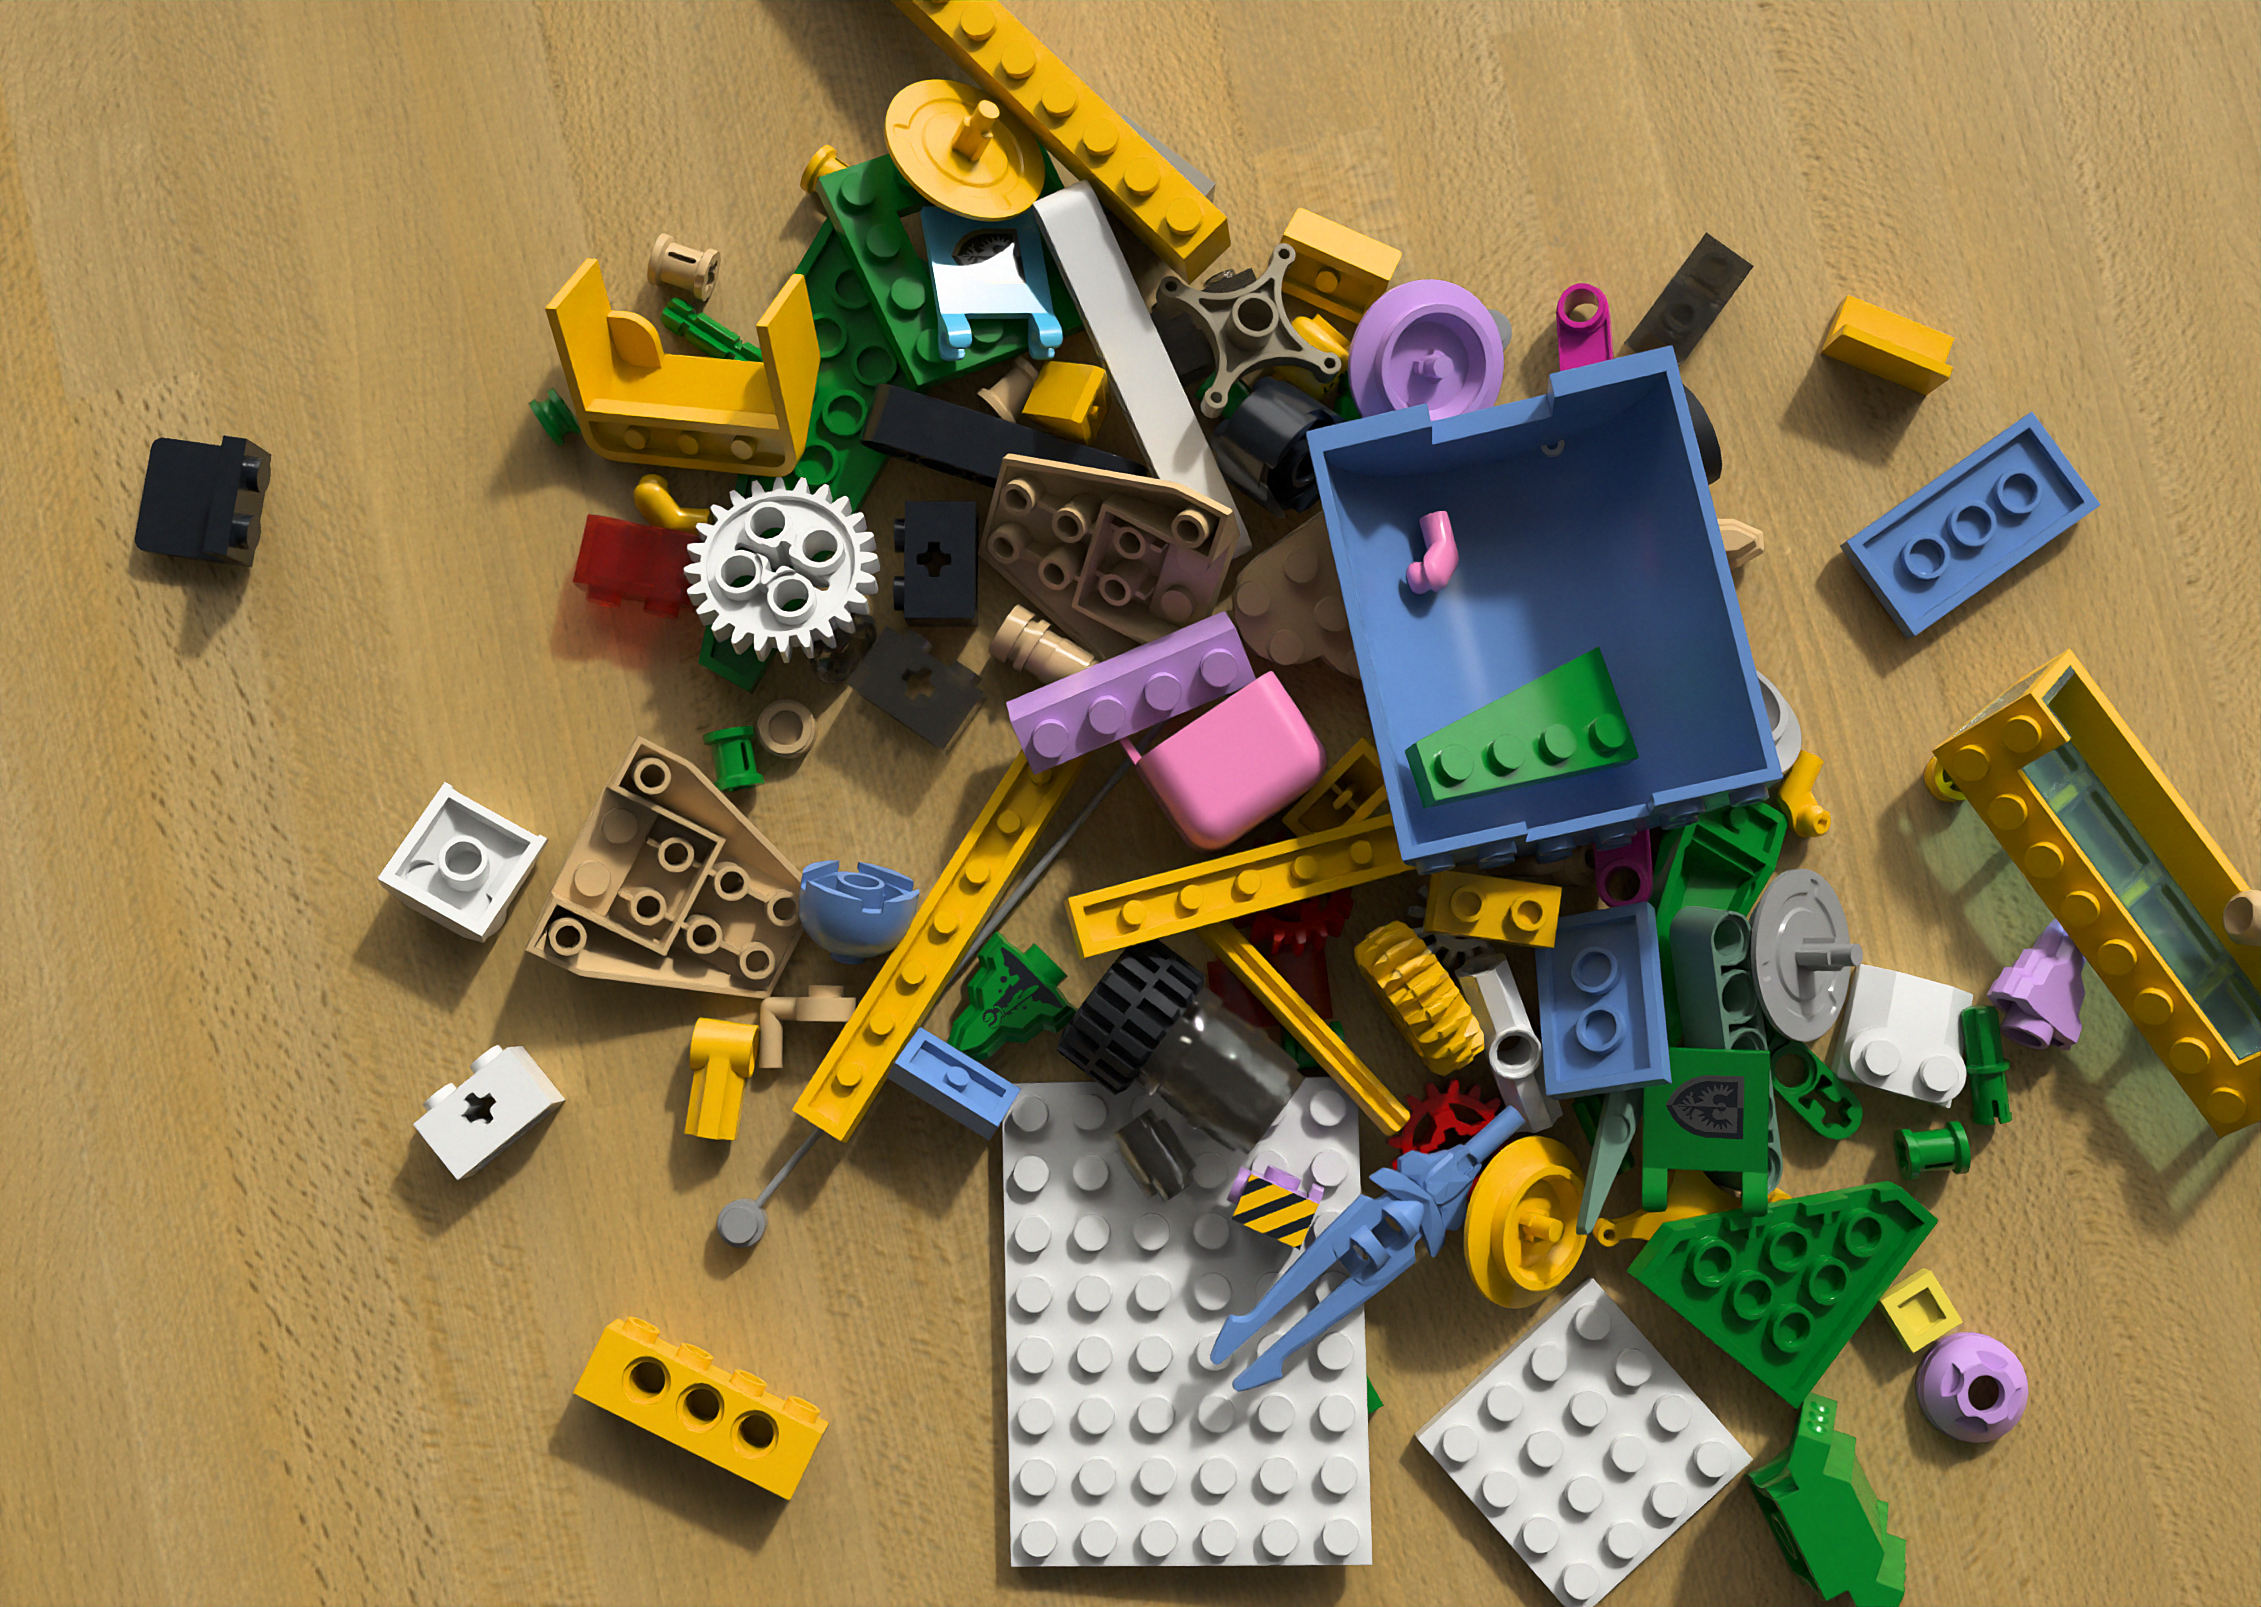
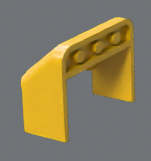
M587 258L546 306L545 310L583 438L587 445L601 457L620 462L783 477L794 470L803 456L821 359L804 275L792 274L756 324L763 362L664 354L659 334L648 320L636 313L611 310L598 259Z

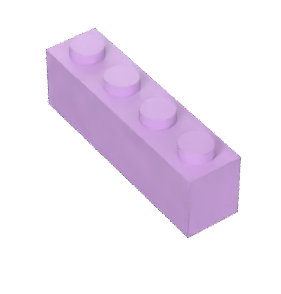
M1223 611L1006 702L1011 724L1035 775L1241 689L1256 680L1237 630L1226 612Z

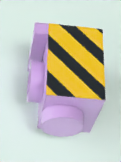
M1268 1165L1264 1174L1254 1169L1250 1171L1240 1167L1226 1200L1237 1205L1232 1220L1300 1250L1324 1194V1187L1312 1183L1309 1193L1298 1189L1301 1182L1300 1178L1274 1166Z

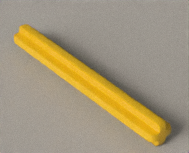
M1229 920L1193 930L1384 1134L1391 1136L1408 1122L1411 1117L1409 1111Z

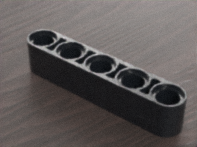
M888 384L875 385L859 439L860 444L873 451L994 489L1002 459L1008 453L1147 477L1148 469L1144 465L1127 458Z

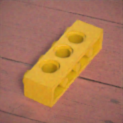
M629 1316L625 1322L618 1318L605 1327L573 1391L574 1394L789 1501L791 1500L829 1425V1422L819 1418L821 1412L819 1408L799 1397L788 1396L787 1400L784 1401L766 1392L767 1383L749 1372L735 1369L732 1375L712 1365L714 1357L699 1347L688 1343H681L680 1347L677 1348L659 1339L660 1330L642 1319ZM642 1362H653L661 1367L665 1374L663 1389L651 1390L642 1384L639 1378V1367ZM703 1388L713 1392L719 1401L718 1415L707 1417L699 1414L692 1405L693 1391ZM753 1415L766 1418L773 1427V1440L766 1443L753 1441L745 1431L746 1418Z

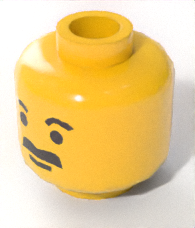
M1319 314L1313 320L1300 316L1291 322L1296 332L1318 350L1336 354L1341 360V368L1334 380L1327 384L1318 382L1313 372L1296 366H1274L1272 368L1276 372L1271 377L1277 381H1288L1317 401H1321L1348 372L1349 353L1347 350L1351 346V342Z

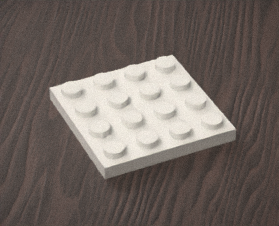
M1587 1276L1414 1434L1564 1607L1595 1606L1753 1460L1590 1276Z

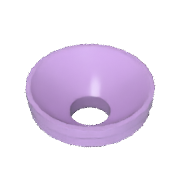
M1957 1332L1945 1336L1929 1348L1917 1369L1915 1380L1916 1397L1922 1412L1928 1421L1940 1432L1954 1439L1972 1443L1989 1442L1998 1439L2013 1429L2021 1419L2026 1408L2028 1382L2023 1366L2013 1352L1990 1336L1975 1332ZM1979 1376H1991L1999 1387L1998 1399L1991 1408L1977 1410L1969 1402V1386Z

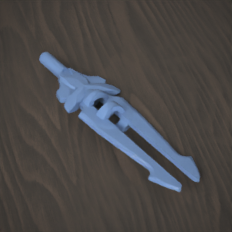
M1509 1105L1465 1145L1459 1144L1449 1150H1441L1431 1154L1411 1150L1397 1158V1170L1384 1167L1369 1176L1370 1180L1387 1190L1381 1197L1374 1199L1360 1194L1316 1238L1249 1314L1244 1316L1228 1315L1210 1354V1360L1216 1365L1222 1363L1336 1260L1339 1259L1351 1274L1350 1277L1233 1380L1232 1387L1236 1391L1241 1392L1281 1379L1282 1364L1290 1354L1312 1341L1373 1297L1416 1262L1414 1245L1421 1237L1429 1255L1435 1257L1445 1244V1230L1457 1231L1466 1218L1465 1199L1473 1184V1179L1482 1167L1480 1163L1526 1123L1521 1114ZM1385 1217H1390L1401 1230L1399 1232L1395 1231L1387 1223ZM1354 1245L1358 1246L1368 1256L1369 1259L1367 1261L1354 1250Z

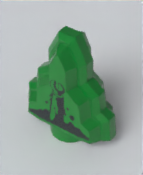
M996 931L977 954L981 968L967 985L970 1005L954 1021L947 1044L978 1062L990 1058L1007 1041L1026 1044L1043 1030L1054 1033L1059 1032L1077 1012V1008L1069 1003L1058 988L1068 975L1035 943L1023 953L1010 944L1005 936Z

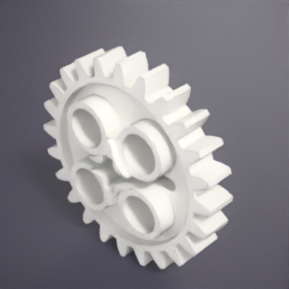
M776 477L773 491L765 493L757 480L752 481V497L745 500L738 492L732 490L729 493L734 507L728 511L714 504L710 507L716 521L714 526L706 523H697V532L704 543L687 545L690 558L695 562L684 567V573L689 583L694 584L687 589L693 606H699L696 612L703 626L713 624L711 629L719 643L732 636L731 643L737 654L741 655L753 643L759 661L762 662L766 660L772 648L779 649L784 663H789L793 647L801 646L809 659L814 658V641L821 639L830 648L837 647L833 631L838 627L845 632L853 634L856 630L850 613L868 615L870 612L867 599L863 595L877 594L878 592L876 579L870 575L880 571L878 556L871 553L877 549L874 535L872 532H864L867 529V525L862 512L851 515L852 509L848 497L843 496L832 503L833 498L829 485L824 484L814 495H811L806 478L801 477L794 490L790 491L786 490L782 477ZM778 527L783 529L774 538L764 539L759 537L769 528ZM740 547H745L749 550H752L754 553L737 549ZM829 550L835 552V555L825 562L811 561V558L820 551ZM750 575L755 577L750 584L744 587H730L731 583L740 576ZM812 584L823 588H829L826 591H821L819 589L814 588ZM800 598L807 600V603L797 611L787 612L782 610V607L792 599Z

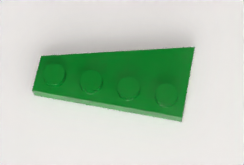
M1599 646L1420 739L1404 750L1424 809L1626 766L1639 758Z

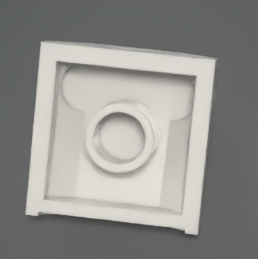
M444 782L377 879L381 887L411 909L462 937L484 943L489 936L496 933L503 925L508 906L546 847L548 839L542 835L536 836L463 796L454 790L453 786Z
M1864 964L1856 966L1831 1071L1840 1080L1931 1105L1950 1108L1952 1099L1960 1093L1966 1081V1067L1962 1059L1965 1044L1961 1012L1963 1009L1972 1006L1973 994L1949 985L1893 970Z

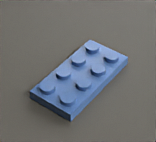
M2030 412L1840 545V548L1904 636L1909 639L1929 627L2101 504L2034 413Z

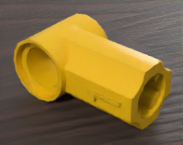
M702 1017L697 1020L690 1049L689 1063L690 1069L694 1070L685 1134L717 1140L735 1141L738 1139L747 1078H751L758 1055L759 1026Z

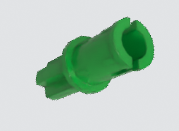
M1991 1005L1967 1007L1961 1012L1967 1060L1964 1064L1969 1077L1973 1109L1972 1121L1978 1125H1995L1994 1117H1996L2000 1124L2010 1122L2013 1119L2009 1107L2005 1071L2010 1069L2011 1065L2010 1060L2003 1058L1998 1011L1995 1006Z

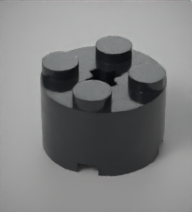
M1264 376L1253 385L1249 397L1238 407L1231 419L1222 421L1216 427L1212 434L1210 445L1217 452V465L1223 479L1274 516L1287 518L1284 511L1292 508L1300 514L1320 499L1306 431L1346 421L1343 417L1292 383L1284 380L1277 381L1271 376Z

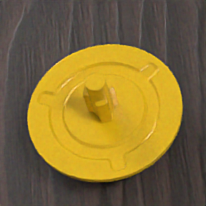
M932 79L907 86L894 97L889 105L884 120V137L891 159L908 183L937 207L968 219L988 222L1003 221L1023 214L1031 208L1032 203L1039 197L1045 180L1044 159L1039 145L1031 131L1001 101L992 95L961 82Z
M1528 1136L1507 1145L1487 1165L1470 1198L1464 1225L1466 1265L1478 1291L1496 1305L1517 1309L1528 1307L1541 1301L1554 1291L1571 1272L1585 1246L1587 1235H1576V1225L1585 1188V1179L1575 1156L1564 1144L1557 1140L1544 1136Z

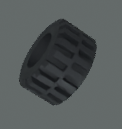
M1158 939L1125 948L1093 988L1062 1032L1057 1051L1113 1095L1127 1090L1198 998L1204 988L1206 975Z

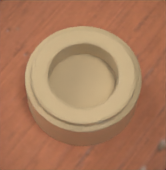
M790 699L777 700L769 704L758 718L757 735L759 741L768 752L782 759L798 758L812 748L817 738L818 728L815 717L806 706L798 701Z

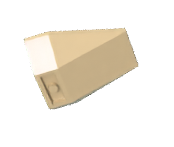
M1008 453L1002 459L978 554L1080 647L1095 655V659L1104 662L1211 617L1240 537V531L1232 509L1180 483Z
M637 735L605 783L550 887L525 950L579 976L766 999L770 997L804 931L799 917V890L802 874L693 763Z

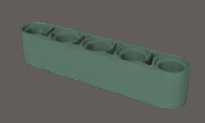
M1686 906L1679 910L1672 919L1669 928V941L1684 1048L1768 1051L1763 1011L1756 994L1752 976V930L1745 916L1736 911ZM1771 1071L1769 1085L1768 1194L1777 1187L1783 1172ZM1702 1170L1715 1185L1741 1192L1742 1172Z

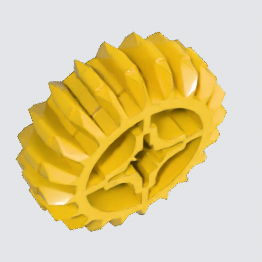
M1396 920L1384 927L1379 926L1366 935L1364 941L1354 947L1356 965L1361 970V975L1368 983L1369 989L1375 995L1391 1022L1401 1033L1403 1039L1407 1041L1414 1053L1419 1056L1425 1066H1428L1431 1072L1446 1076L1456 1069L1459 1071L1474 1061L1473 1057L1484 1050V1033L1479 1027V1022L1472 1014L1471 1007L1462 997L1460 990L1455 986L1448 972L1438 962L1435 954L1431 953L1424 941L1419 939L1414 930L1409 928L1407 924Z

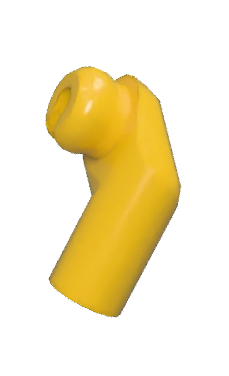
M658 474L643 476L638 486L634 489L633 499L635 507L657 533L668 536L700 538L696 529L697 523L713 525L711 509L679 507L669 494L668 481Z
M1800 750L1793 764L1792 772L1785 774L1777 791V801L1782 813L1788 818L1790 830L1803 838L1810 836L1816 838L1823 836L1831 824L1830 813L1823 810L1817 804L1811 792L1824 761L1812 753Z

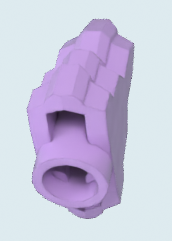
M2056 918L2037 937L2033 948L2024 949L2019 959L2014 961L2011 967H2004L2001 975L1994 980L1986 995L1993 1005L2005 1014L2000 1026V1032L2020 1045L2039 1050L2048 1048L2049 1044L2062 1050H2070L2071 1046L2078 1042L2082 1029V1023L2078 1015L2085 996L2081 972L2086 958Z

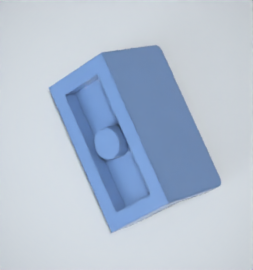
M921 1027L918 1028L899 1055L887 1076L893 1082L987 1140H990L1021 1090Z

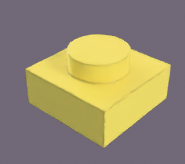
M1925 1268L1918 1270L1886 1290L1877 1302L1879 1309L1902 1346L1911 1353H1915L1963 1323L1932 1271Z

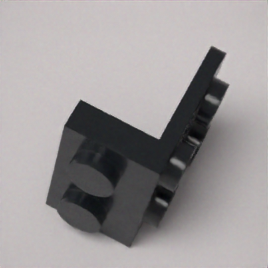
M223 435L221 445L164 437L156 439L152 443L135 535L136 546L140 550L152 554L252 568L255 549L258 546L261 535L260 520L265 491L270 483L272 455L246 438Z

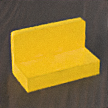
M1298 208L1279 243L1289 244L1293 247L1296 254L1290 270L1283 276L1281 291L1359 325L1367 310L1376 300L1384 295L1402 253L1397 249L1315 213Z
M1847 295L1839 305L1821 353L1927 396L1949 380L1953 367L1945 364L1955 338Z

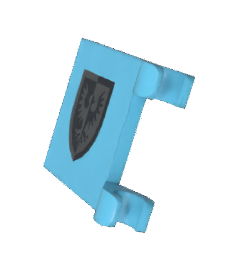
M923 207L920 214L938 317V348L940 357L946 361L963 360L965 355L964 349L969 348L972 342L971 329L967 319H1028V347L1030 356L1037 360L1052 359L1055 354L1054 348L1060 347L1063 335L1061 326L1053 312L1040 233L1033 209L1029 208L1023 214L1009 220L988 222L961 217L939 207Z

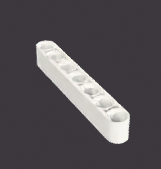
M1084 179L1033 202V213L1099 361L1103 369L1106 370L1109 383L1152 478L1180 483L1232 509L1238 524L1240 537L1231 560L1252 551V544L1245 525L1090 183L1087 179Z

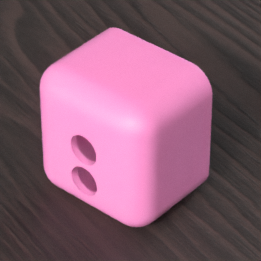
M1269 671L1159 744L1143 757L1139 755L1127 736L1119 741V745L1135 767V772L1184 844L1192 851L1205 855L1221 852L1301 798L1322 779L1327 768V753L1322 742L1273 671Z

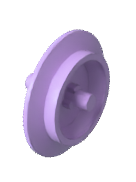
M1434 279L1416 280L1401 284L1376 300L1364 314L1356 328L1348 357L1349 387L1355 406L1362 418L1427 403L1431 421L1493 407L1500 391L1504 370V355L1500 334L1486 307L1464 288L1450 282Z

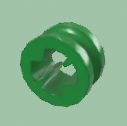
M552 387L547 391L548 397L546 400L539 402L534 399L528 404L551 439L560 447L565 443L564 437L566 434L573 432L578 435L581 433V429L571 410Z

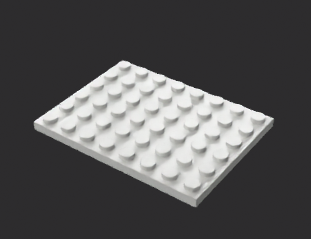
M1331 1076L1135 1080L1127 1090L1117 1095H1113L1096 1081L1012 1083L1021 1090L1002 1120L1011 1567L1372 1565L1364 1303L1312 1341L1290 1354L1282 1364L1281 1379L1241 1392L1236 1391L1232 1387V1382L1238 1375L1351 1276L1339 1259L1336 1260L1222 1363L1216 1365L1210 1360L1211 1351L1228 1315L1244 1316L1249 1314L1316 1238L1361 1194L1358 1105ZM1268 1165L1274 1166L1300 1178L1301 1182L1298 1189L1309 1193L1312 1183L1324 1187V1194L1300 1250L1232 1220L1237 1205L1226 1199L1240 1167L1250 1171L1254 1169L1264 1174ZM1354 1245V1250L1363 1258V1250Z

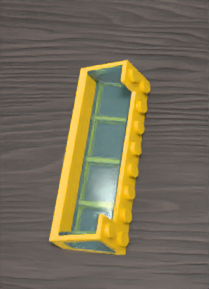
M2069 648L2018 679L1931 752L2218 1137L2221 1138L2261 1121V947L2236 944L2230 940L2223 924L2224 909L2230 899L2242 891L2251 889Z

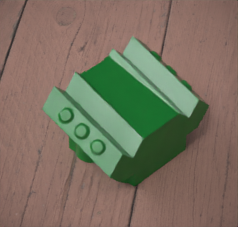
M1810 1392L1801 1404L1789 1445L1770 1462L1743 1476L1790 1571L1794 1573L1803 1586L1808 1585L1819 1600L1828 1601L1848 1590L1856 1607H1899L1905 1593L1906 1540L1887 1533L1889 1503L1877 1499L1855 1454L1856 1437L1834 1430L1838 1401Z

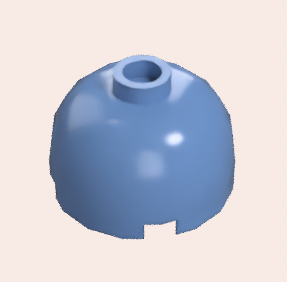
M840 860L811 863L803 868L799 890V917L804 931L819 947L831 952L830 957L833 960L850 965L862 964L866 958L880 956L894 949L907 934L916 914L919 889L913 891L914 881L892 869L869 863L858 862L857 869L859 873L838 871Z

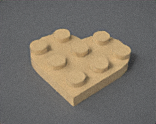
M1322 510L1256 556L1238 574L1236 579L1238 583L1232 594L1233 611H1230V620L1234 624L1241 642L1257 657L1267 659L1278 665L1304 664L1320 657L1333 671L1361 680L1324 512Z

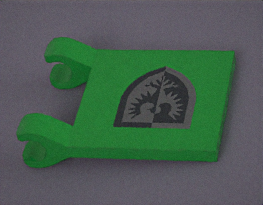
M1668 1047L1672 1084L1644 1088L1643 1209L1648 1212H1664L1667 1209V1169L1742 1172L1741 1205L1743 1214L1748 1217L1766 1216L1768 1213L1770 1051Z

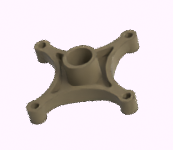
M1281 243L1276 245L1269 258L1268 269L1252 284L1236 291L1226 293L1203 292L1182 284L1174 276L1164 277L1159 284L1156 293L1157 302L1162 307L1171 308L1176 306L1187 312L1199 324L1211 345L1215 359L1216 375L1213 386L1205 392L1200 405L1202 413L1207 417L1216 418L1220 416L1227 404V394L1230 388L1239 379L1254 371L1274 366H1296L1313 372L1318 382L1327 384L1334 380L1341 368V360L1336 354L1331 352L1325 353L1306 342L1293 328L1285 313L1281 295L1282 280L1284 274L1290 270L1296 256L1295 250L1289 244Z

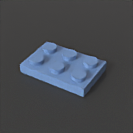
M1645 901L1558 917L1554 948H1535L1546 1096L1553 1100H1561L1672 1084L1655 908Z

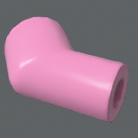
M1446 511L1430 513L1419 519L1427 552L1422 562L1411 563L1406 569L1408 583L1411 590L1416 594H1423L1431 589L1436 593L1444 589L1458 566L1459 554Z

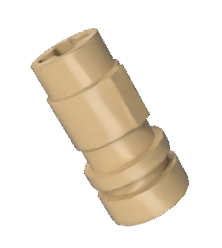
M1017 604L1005 619L988 651L990 655L1003 663L1011 660L1014 662L1012 666L1014 670L1019 673L1027 670L1038 677V680L1045 685L1101 663L1095 659V655L1066 637L1062 638L1050 631L1052 624L1044 619L1039 623L1034 621L1036 614L1020 604Z

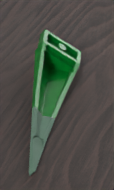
M1763 801L1741 807H1731L1730 804L1698 815L1699 822L1695 824L1663 830L1653 873L1652 895L1648 903L1655 908L1668 1047H1676L1682 1035L1669 941V928L1672 919L1679 910L1686 906L1736 911L1744 915L1745 918L1747 917L1775 870L1788 825L1786 815ZM1644 1088L1605 1093L1578 1215L1576 1235H1587L1593 1231L1617 1171L1643 1115Z

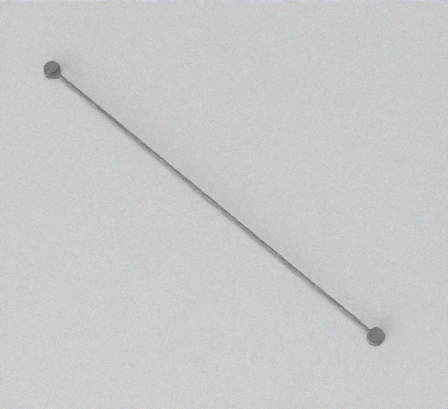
M1487 309L1499 331L1504 352L1512 337L1511 324L1501 312ZM1171 718L1155 724L1135 747L1139 755H1141ZM1128 757L978 934L949 982L1131 767L1132 763ZM818 1126L756 1200L740 1198L727 1204L721 1210L717 1220V1229L725 1243L735 1248H746L755 1244L763 1237L767 1230L768 1217L762 1205L825 1132Z

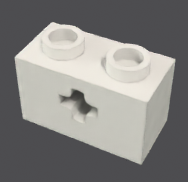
M496 1045L489 1049L470 1065L469 1068L473 1071V1076L458 1088L453 1083H450L434 1093L423 1104L427 1113L413 1124L457 1180L474 1176L566 1101L523 1046L507 1047L505 1050H502L499 1045ZM492 1096L496 1101L490 1108V1113L493 1117L481 1119L477 1114L484 1106L481 1098Z

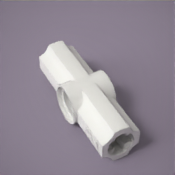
M1484 953L1466 960L1464 965L1455 970V974L1464 999L1471 1007V1012L1479 1022V1027L1484 1033L1483 1052L1488 1060L1505 1108L1509 1105L1514 1107L1526 1122L1516 1133L1531 1132L1534 1134L1552 1127L1557 1118L1563 1115L1558 1100H1553L1546 1096L1541 1043L1532 1030L1506 956L1503 953ZM1508 1036H1521L1519 1043L1511 1050H1497L1501 1041Z

